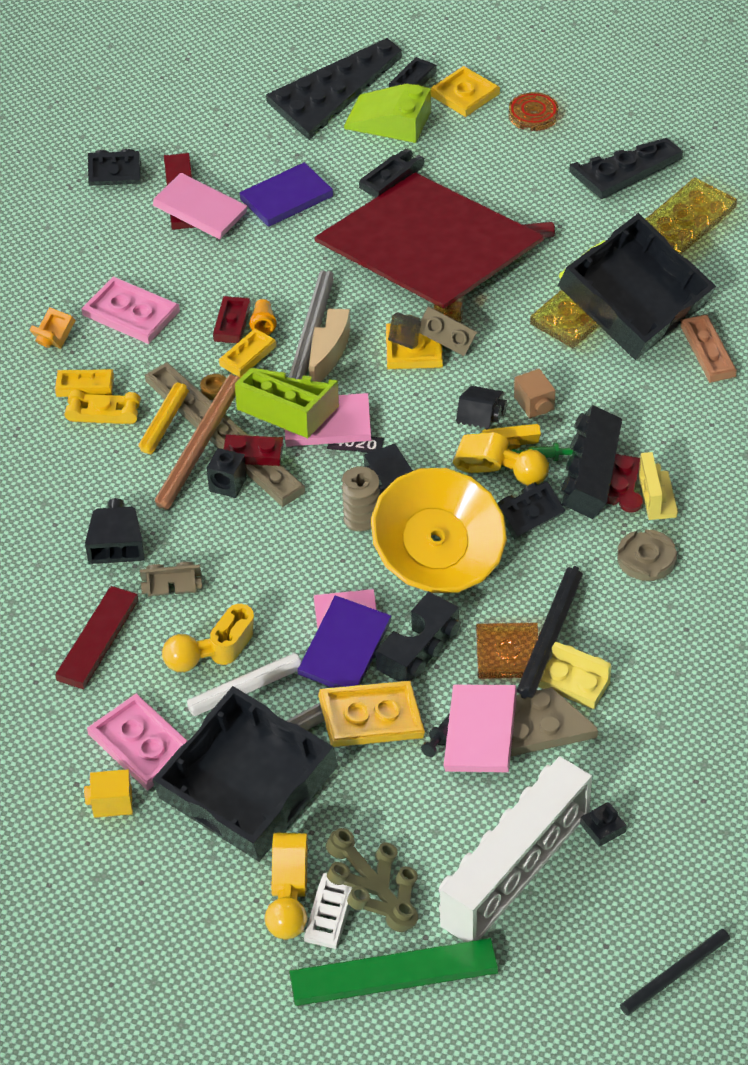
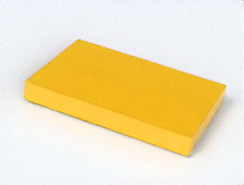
M411 681L319 689L318 697L330 744L333 747L420 739L424 737L425 730Z

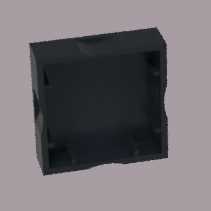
M639 213L616 229L605 242L591 248L567 266L557 285L634 360H637L681 324L682 319L689 318L702 308L716 288L712 281L688 259L675 251L666 238Z
M232 686L205 717L202 725L193 737L180 746L152 780L161 800L260 862L272 847L273 834L283 833L338 767L332 745L299 725L281 719L266 705Z

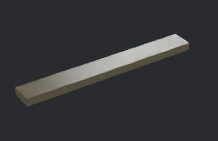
M168 362L145 374L146 383L164 399H166L176 382L187 386L189 393L178 412L197 428L212 402ZM224 415L210 441L217 448L223 449L226 434H248L227 415ZM245 464L246 474L282 507L305 493V486L281 464L280 466Z

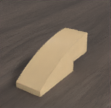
M328 309L325 328L314 327L309 361V376L312 377V381L321 382L341 358L351 329L350 309Z

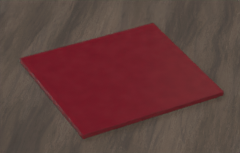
M415 172L316 235L314 239L315 242L445 309L544 241L545 236Z

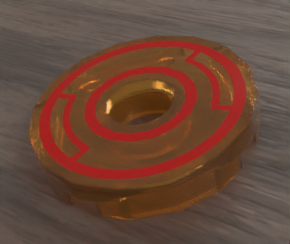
M537 92L524 93L513 98L509 103L508 117L511 123L524 130V127L530 128V131L545 130L555 124L559 106L556 100L549 95Z

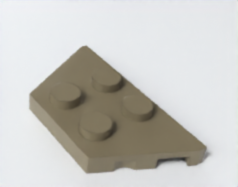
M552 687L537 690L533 698L527 697V699H523L521 694L516 696L511 756L597 738V727Z

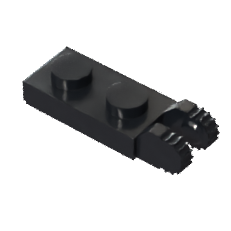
M405 148L398 154L392 155L361 178L359 188L376 198L413 173H417L424 166L425 158L420 155L414 158L412 151Z

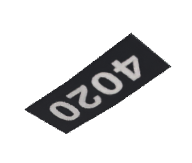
M371 436V441L328 444L327 449L369 453L381 449L384 438Z

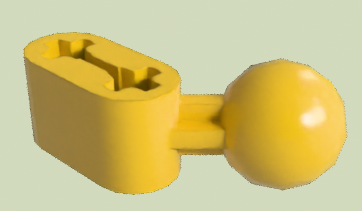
M497 433L464 435L453 459L454 466L466 473L499 471L503 465L513 469L517 481L527 486L534 482L537 485L542 483L549 473V462L544 454L532 449L523 451L520 454L508 449L510 445L508 439Z
M242 603L229 607L212 629L210 639L196 641L195 638L187 634H177L169 637L162 649L164 663L175 672H187L195 668L200 658L211 657L215 663L220 665H228L234 662L253 636L254 612L252 608Z
M307 833L273 834L271 889L272 896H278V899L269 904L264 919L268 931L276 938L283 940L292 939L301 934L308 919L303 904L298 901V897H306Z

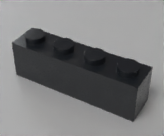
M592 405L585 414L581 413L578 416L574 425L577 433L570 445V449L573 452L566 465V470L569 472L561 488V491L564 492L563 506L593 519L606 505L622 418L595 405Z

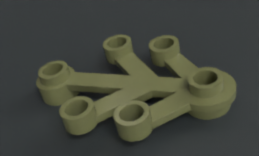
M345 828L333 831L326 842V850L335 858H347L361 876L350 873L349 868L344 863L334 862L327 872L328 880L335 885L343 884L352 887L347 897V902L352 908L356 910L364 909L386 916L387 925L397 932H406L413 928L418 921V912L410 904L411 889L418 879L417 872L407 866L400 868L395 877V881L399 886L396 898L389 889L391 864L398 854L396 847L387 842L380 844L375 853L378 861L377 872H375L354 847L355 841L352 832ZM369 893L377 895L381 901L371 899Z

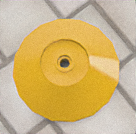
M419 468L396 478L379 495L371 517L373 545L385 567L405 584L431 593L461 592L483 582L499 565L507 542L504 515L492 493L471 476L448 468ZM431 536H438L440 541H434Z

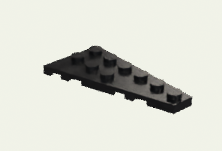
M388 38L383 39L266 94V101L304 137L310 140L314 136V131L319 127L324 128L332 115L342 112L361 94V90L366 85L370 87L375 82V77L378 74L385 73L402 58V50Z

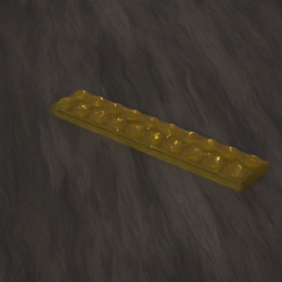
M694 177L650 214L646 220L666 238L675 251L682 255L736 208L737 199ZM562 290L530 316L531 325L571 348H575L599 327Z

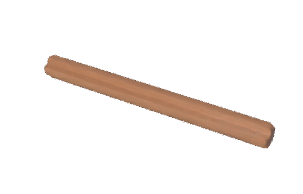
M230 374L226 378L155 498L157 507L165 510L171 507L236 396L235 383L240 379L239 376Z

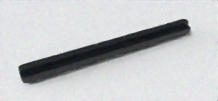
M573 566V568L568 567L565 570L517 687V692L521 694L523 699L535 696L552 654V646L558 639L583 577V573L579 571L577 566Z

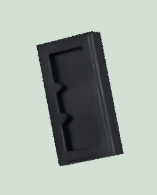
M415 57L389 83V88L403 84L423 86L437 72V65Z

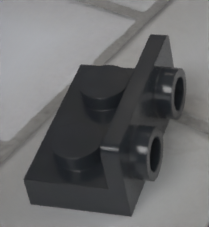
M123 149L120 152L97 150L94 153H88L89 186L141 184L140 166L142 165L140 152L132 149Z
M548 481L539 486L534 482L522 489V494L516 498L513 495H509L497 503L504 515L505 525L514 540L559 517L566 511Z

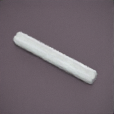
M292 653L188 699V709L193 716L209 711L217 705L232 686L247 694L297 672L301 660L296 653Z

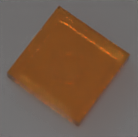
M538 623L476 624L478 679L521 678L538 638Z

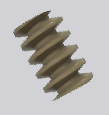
M353 467L347 470L342 477L344 524L349 529L362 532L372 528L371 517L380 493L379 478L368 467Z

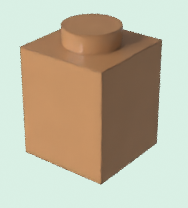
M540 368L514 377V398L529 419L555 410V389Z

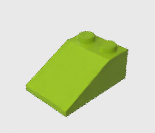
M403 84L360 94L344 124V129L416 143L431 114V88Z

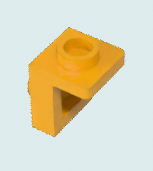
M49 307L39 328L31 326L29 331L36 337L35 341L46 348H50L53 345L61 349L76 320L71 315Z

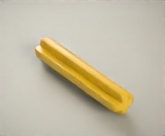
M176 382L171 388L138 444L141 452L151 455L155 451L189 393L185 384Z

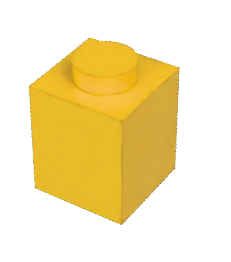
M129 769L90 772V786H84L85 804L92 806L94 818L132 815V785Z

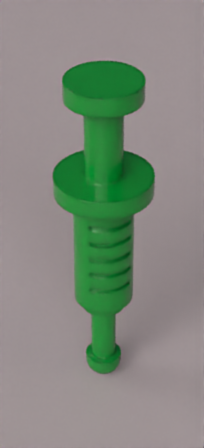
M554 442L553 446L527 448V450H537L544 454L546 458H553V461H558L559 455H572L573 452L570 448H559L558 442ZM512 449L511 451H514V452L520 454L521 452L526 451V450H515V449Z

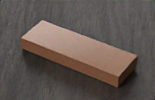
M708 315L682 319L681 329L709 383L736 377L737 370Z

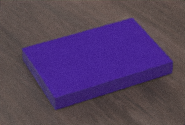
M305 162L239 192L240 200L268 227L333 197V189Z
M335 595L298 668V675L332 688L361 685L376 654V650L391 623V615Z

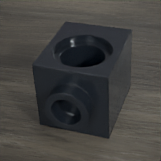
M217 448L207 466L209 492L233 498L237 497L247 479L245 454Z

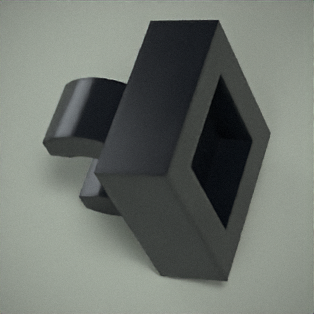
M609 802L581 816L580 825L599 847L626 832V823L620 818L618 812Z

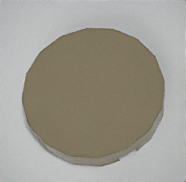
M645 530V532L640 533L634 531L622 538L619 543L617 562L622 571L630 577L641 581H655L666 577L673 571L677 562V551L672 539L664 533L655 530Z

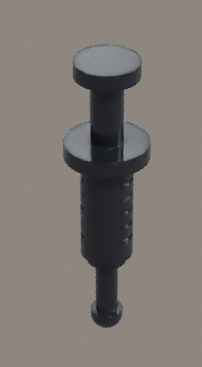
M450 713L439 727H433L430 730L429 736L431 741L425 742L421 746V751L426 756L433 757L437 753V745H446Z

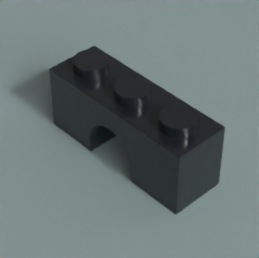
M428 591L411 610L412 630L419 635L407 637L393 631L376 650V670L398 682L412 681L415 677L418 678L423 673L429 660L439 655L443 644L448 638L454 637L459 631L461 622L459 621L458 606Z

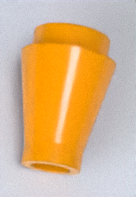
M260 299L255 303V309L250 318L249 326L251 330L256 328L266 335H270L275 330L277 322L271 308V303L266 299Z

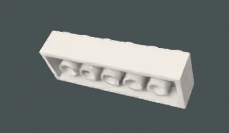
M560 756L552 765H546L541 771L538 781L532 787L528 786L524 789L519 802L512 809L508 808L503 813L493 831L488 830L483 835L478 848L473 853H467L462 859L459 869L452 876L448 875L442 881L439 887L440 927L463 942L480 940L580 825L581 816L589 813L592 775Z

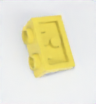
M653 452L641 453L639 480L648 520L676 518L678 511L669 472L661 471L660 464H655Z
M555 642L552 646V657L545 668L538 687L543 689L552 687L562 697L595 709L610 684L611 664L600 657H594L576 650L572 646Z

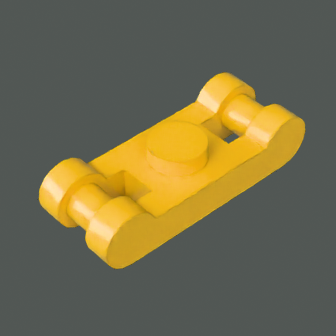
M72 390L68 396L67 402L69 405L65 409L64 416L72 422L133 424L137 421L138 411L136 409L140 406L141 397L134 392H128L124 396L84 394L82 391Z

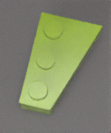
M250 368L235 383L237 410L307 439L339 407L338 380L329 379L328 383L312 381L311 376L303 375L302 379L286 377L284 372Z

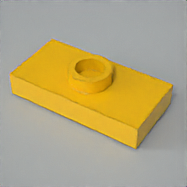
M255 328L219 358V365L241 378L250 368L254 367L277 347L276 340Z
M113 369L57 370L56 397H68L72 390H79L84 394L112 395Z
M538 424L484 429L482 433H497L506 437L510 442L509 450L517 449L520 445L537 444L541 435L540 425Z

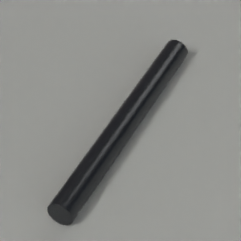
M721 928L622 1002L620 1008L623 1013L629 1016L729 941L730 936L728 932Z

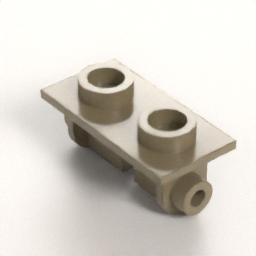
M429 306L416 329L422 335L462 356H465L477 334V331Z
M180 562L175 567L153 564L147 566L146 569H140L142 581H147L141 582L142 594H148V597L169 595V584L175 585V594L196 593L197 589H202L201 577H195L202 576L200 564L194 565L193 562Z

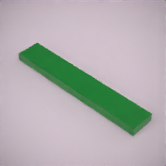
M489 938L289 970L294 1005L300 1006L498 974V967L492 941Z

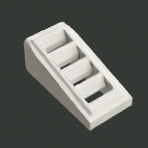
M323 873L304 935V942L337 949L351 908L347 902V897L352 887L343 884L335 885L328 880L327 873ZM325 901L339 904L340 907L325 904ZM321 914H322V915H327V916L335 917V918H337V919H336V920H332V919H328V918H324V917H320V916H321ZM316 927L332 929L333 933L316 930Z

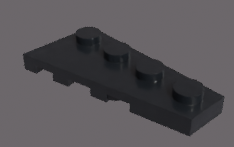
M663 138L637 145L634 151H624L623 149L614 152L612 157L602 159L600 156L590 158V163L580 165L579 162L570 164L569 172L602 200L681 160L683 150L668 138Z

